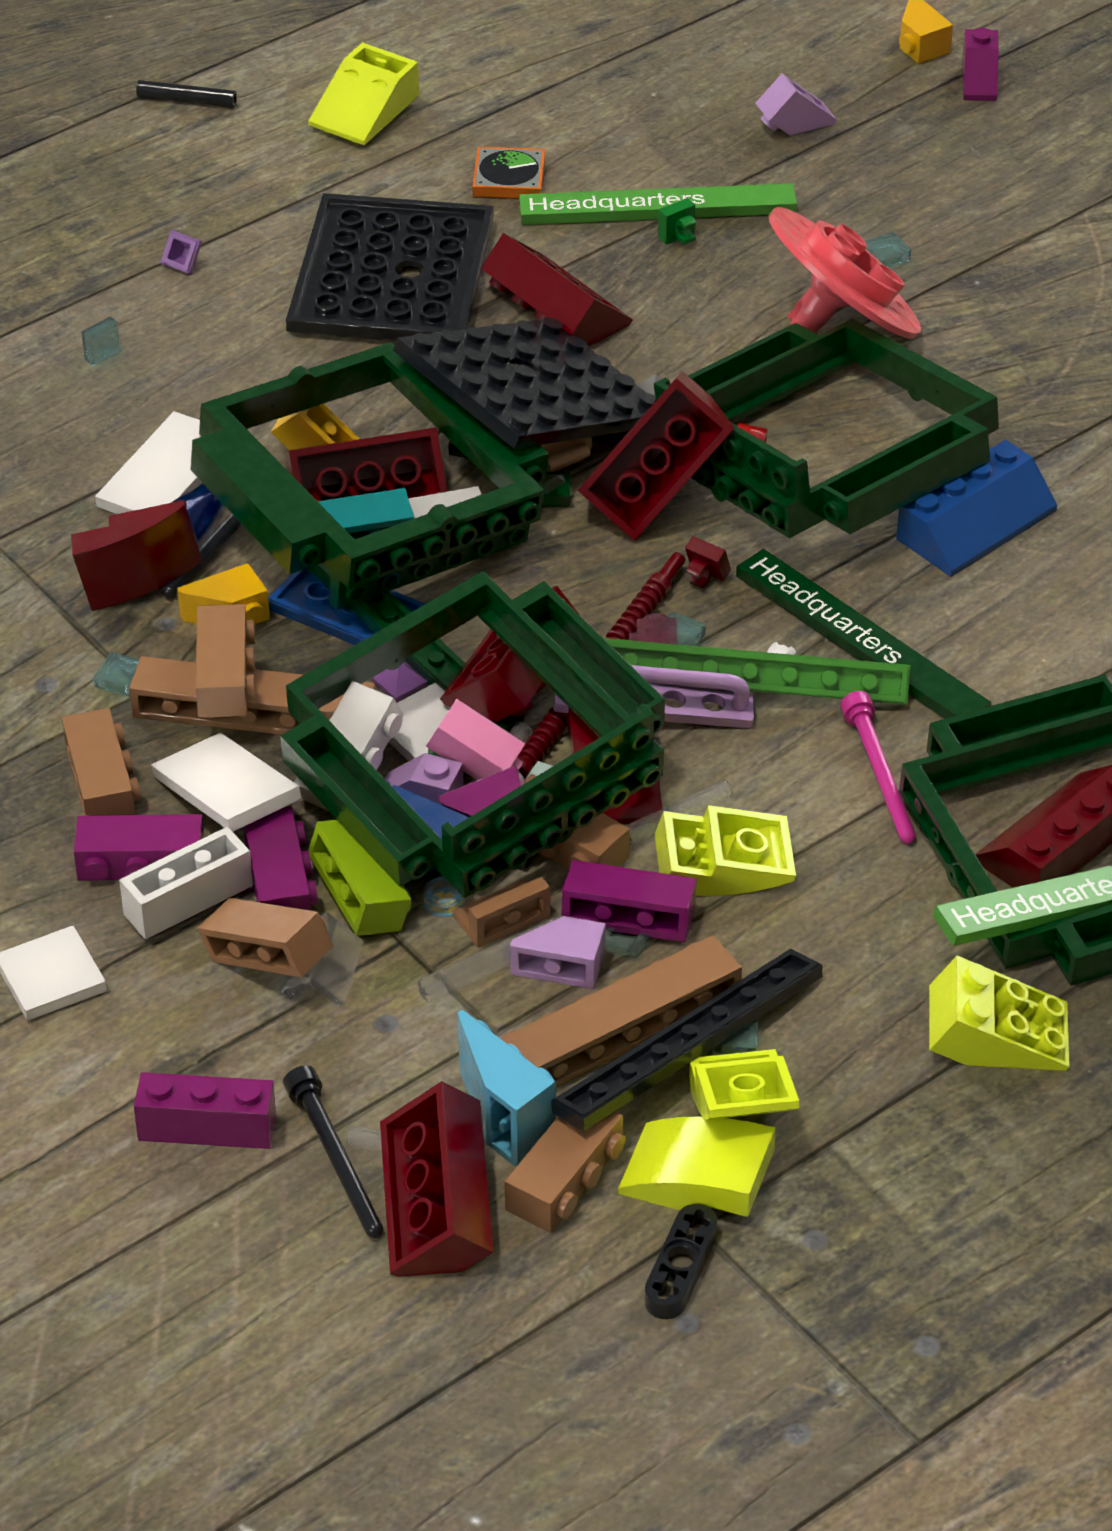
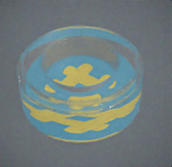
M444 877L432 879L424 887V906L429 913L435 916L450 917L452 916V910L466 904V898H463Z

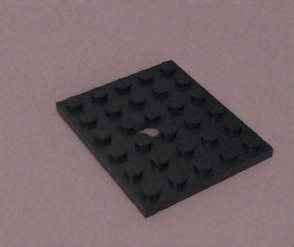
M323 193L286 317V331L303 334L336 335L339 337L351 336L376 340H397L399 337L414 336L417 333L430 334L438 333L442 330L467 329L482 270L480 268L483 265L494 219V206ZM406 266L418 267L420 275L415 277L400 276L398 274L403 273Z
M545 317L542 320H521L517 323L493 324L492 326L478 328L468 327L467 329L454 331L442 330L441 332L430 334L417 333L414 336L397 338L393 349L396 354L514 449L630 431L654 404L655 396L646 393L638 387L632 377L620 373L611 365L607 358L597 355L587 347V343L583 339L571 336L562 329L563 325L561 322L550 317Z

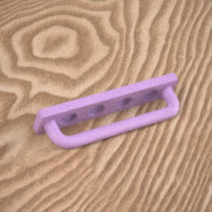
M631 665L665 700L677 699L683 704L680 708H672L665 704L666 722L748 729L752 727L754 719L753 693L750 692L746 681L739 676L725 673ZM554 693V711L568 713V706ZM714 702L719 704L723 710L710 711L703 704Z

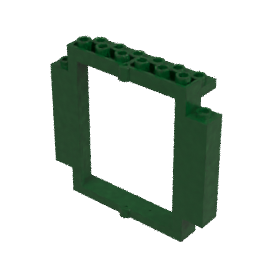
M850 319L820 335L794 323L688 375L713 398L735 427L691 478L700 485L710 489L718 501L728 500L788 538L824 520H827L848 534L858 531L989 462V434L999 429L998 401L995 395L854 319ZM854 362L906 389L913 400L920 401L924 399L951 414V416L812 488L809 485L808 464L805 459L801 458L795 461L733 424ZM666 377L654 383V402L670 385V380Z
M391 342L309 369L297 366L290 371L288 376L202 403L199 435L201 437L192 439L190 470L289 574L324 563L331 571L328 602L336 610L381 595V591H392L528 541L530 524L541 519L544 489L540 485L545 484L549 453L541 445L518 449L511 447L393 351L394 345ZM390 382L499 489L445 507L443 504H437L426 515L354 539L247 429Z
M482 571L286 685L288 712L300 724L280 735L283 762L399 887L413 879L423 877L430 868L435 867L463 898H466L477 890L481 891L488 888L495 879L511 869L520 868L529 858L540 851L550 849L558 843L565 842L571 837L574 830L588 826L595 817L611 807L616 808L620 806L629 796L644 787L654 785L663 776L664 749L654 740V734L665 725V698L545 581L518 597L511 599ZM478 616L599 739L453 827L449 822L441 826V839L319 709L345 694L352 681L362 684L386 669L395 670L399 668L408 656Z
M1104 674L930 723L926 749L929 756L902 764L899 793L945 867L951 886L957 887L963 899L997 892L940 796L1112 748V683ZM1112 904L1023 931L987 938L1005 969L1052 955L1070 986L1112 974Z

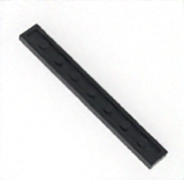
M790 948L551 1100L552 1113L583 1131L587 1130L822 978L823 965Z

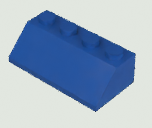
M1006 439L989 449V462L899 508L896 539L950 577L1057 510V503L1034 458Z

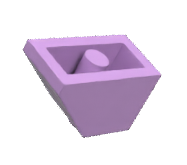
M783 73L755 103L763 113L761 120L770 129L776 131L780 128L788 135L831 126L837 121L821 100Z
M424 753L388 772L385 780L389 781L392 787L396 785L441 804L438 796L464 786L463 763Z
M563 916L512 939L510 945L511 975L594 989L605 955L606 923Z

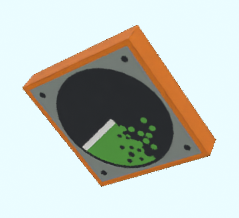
M478 147L472 186L473 197L519 199V194H541L545 167V149Z

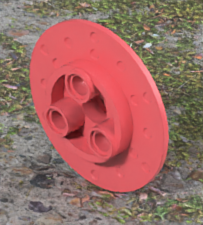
M776 207L769 214V222L776 235L789 251L812 273L810 288L788 314L787 318L792 319L791 324L797 323L817 334V331L829 321L838 309L850 305L871 321L901 337L914 339L921 332V325L915 313L898 294L905 286V283L894 271L882 264L866 249L867 243L854 230L842 223L838 227L824 221H817L815 224L800 214L786 208Z

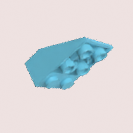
M462 1009L457 1013L459 1071L467 1093L480 1100L483 1136L486 1144L517 1167L556 1120V1115L552 1113L551 1100L556 1098V1081H554L547 1070L536 1067L523 1057L516 1046L505 1043L492 1033L485 1022L474 1019Z

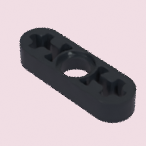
M690 1204L683 1207L676 1216L645 1284V1307L656 1318L672 1319L679 1316L686 1308L717 1238V1215L710 1207L703 1204ZM696 1223L704 1225L697 1229L694 1241L689 1239V1228H694ZM684 1254L691 1257L694 1262L688 1267L679 1268L673 1266L669 1259L675 1255ZM668 1281L673 1283V1294H669L666 1299L659 1298L658 1296L662 1297L665 1294Z

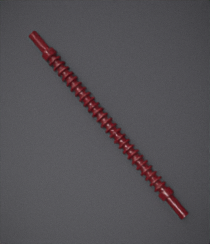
M674 552L659 573H654L649 577L646 585L641 588L636 598L632 600L626 611L622 613L621 618L612 626L606 638L633 640L638 630L642 628L643 623L648 620L653 610L657 608L658 603L670 591L672 579L686 562L685 557L681 553ZM553 707L550 708L543 721L538 724V728L534 729L532 735L528 737L527 742L517 758L523 761L519 772L524 779L536 763L544 759V755L548 754L549 748L553 747L560 734L565 731V727L568 726V713L556 712Z

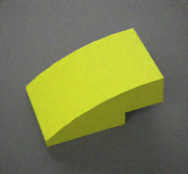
M711 805L707 806L704 816L663 811L654 834L659 873L696 878V896L750 893L794 882L796 871L787 816Z
M776 1049L698 1057L689 1063L690 1091L700 1115L706 1120L799 1109V1098L783 1056H778Z
M676 1117L646 1122L618 1187V1194L676 1210H681L690 1204H703L711 1208L748 1217L774 1153L776 1127L730 1118L706 1120L703 1117Z

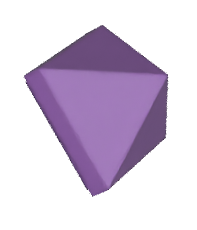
M171 230L160 263L187 274H192L202 241Z
M405 661L395 670L386 669L372 677V681L388 696L393 697L396 702L428 686V681Z

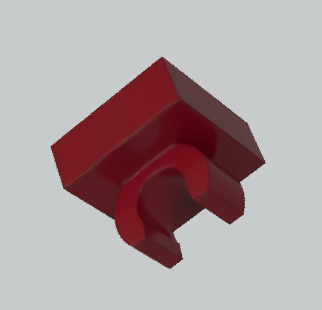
M694 536L691 537L685 547L689 560L686 572L692 575L689 582L703 589L708 584L711 576L724 581L731 571L726 550Z

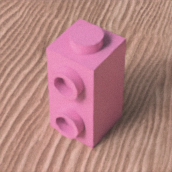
M456 699L426 747L443 758L462 762L463 771L476 780H480L513 766H516L519 770L523 761L517 758L525 743Z

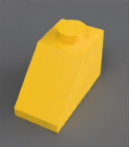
M908 0L901 24L900 49L918 64L951 53L953 24L924 0Z
M325 404L279 418L271 430V433L288 450L360 439Z
M248 563L177 588L180 618L184 622L197 624V606L245 604L246 619L254 620V625L270 619L268 590Z

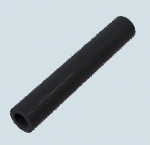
M138 80L136 87L137 97L235 107L237 102V92L235 90Z

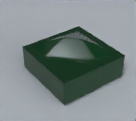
M546 472L545 484L540 485L544 489L542 507L570 506V472Z

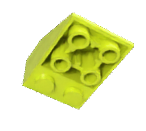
M362 42L343 59L308 120V125L323 130L326 133L351 140L354 143L365 145L419 96L418 62Z
M956 956L929 985V1050L967 1066L1066 1071L1070 1067L1068 1003L1016 979Z

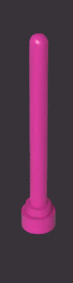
M864 691L849 693L840 703L844 719L847 723L856 727L901 842L911 844L914 842L916 834L872 724L875 714L872 699Z

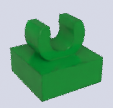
M686 198L659 209L658 238L663 243L669 244L678 240L681 244L685 245L696 240L694 235L696 226L695 204Z

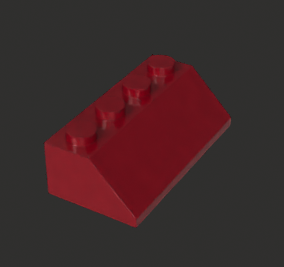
M505 233L501 235L480 268L492 277L489 281L491 285L506 294L509 290L512 291L514 295L511 299L527 310H530L531 307L535 308L537 311L534 316L537 319L542 320L545 317L556 319L562 323L564 331L571 336L583 339L589 345H593L622 330L633 321L631 317L547 256Z
M682 371L577 491L635 541L735 427L713 398Z
M437 427L288 450L285 454L287 471L317 501L402 488L406 489L408 499L448 492Z
M558 586L553 587L552 589L576 611ZM490 629L440 700L444 705L452 707L455 700L458 699L485 718L497 722L510 715L517 718L528 711L533 705L532 697L541 691L546 684Z
M1112 765L1080 772L975 854L982 867L1012 888L1075 874L1112 844Z
M441 1081L380 1121L390 1274L396 1277L463 1272L494 1253L481 1103L479 1099Z

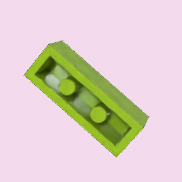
M338 820L318 821L308 850L309 855L355 935L361 936L402 931L406 915L411 909L409 891L404 886L399 887Z

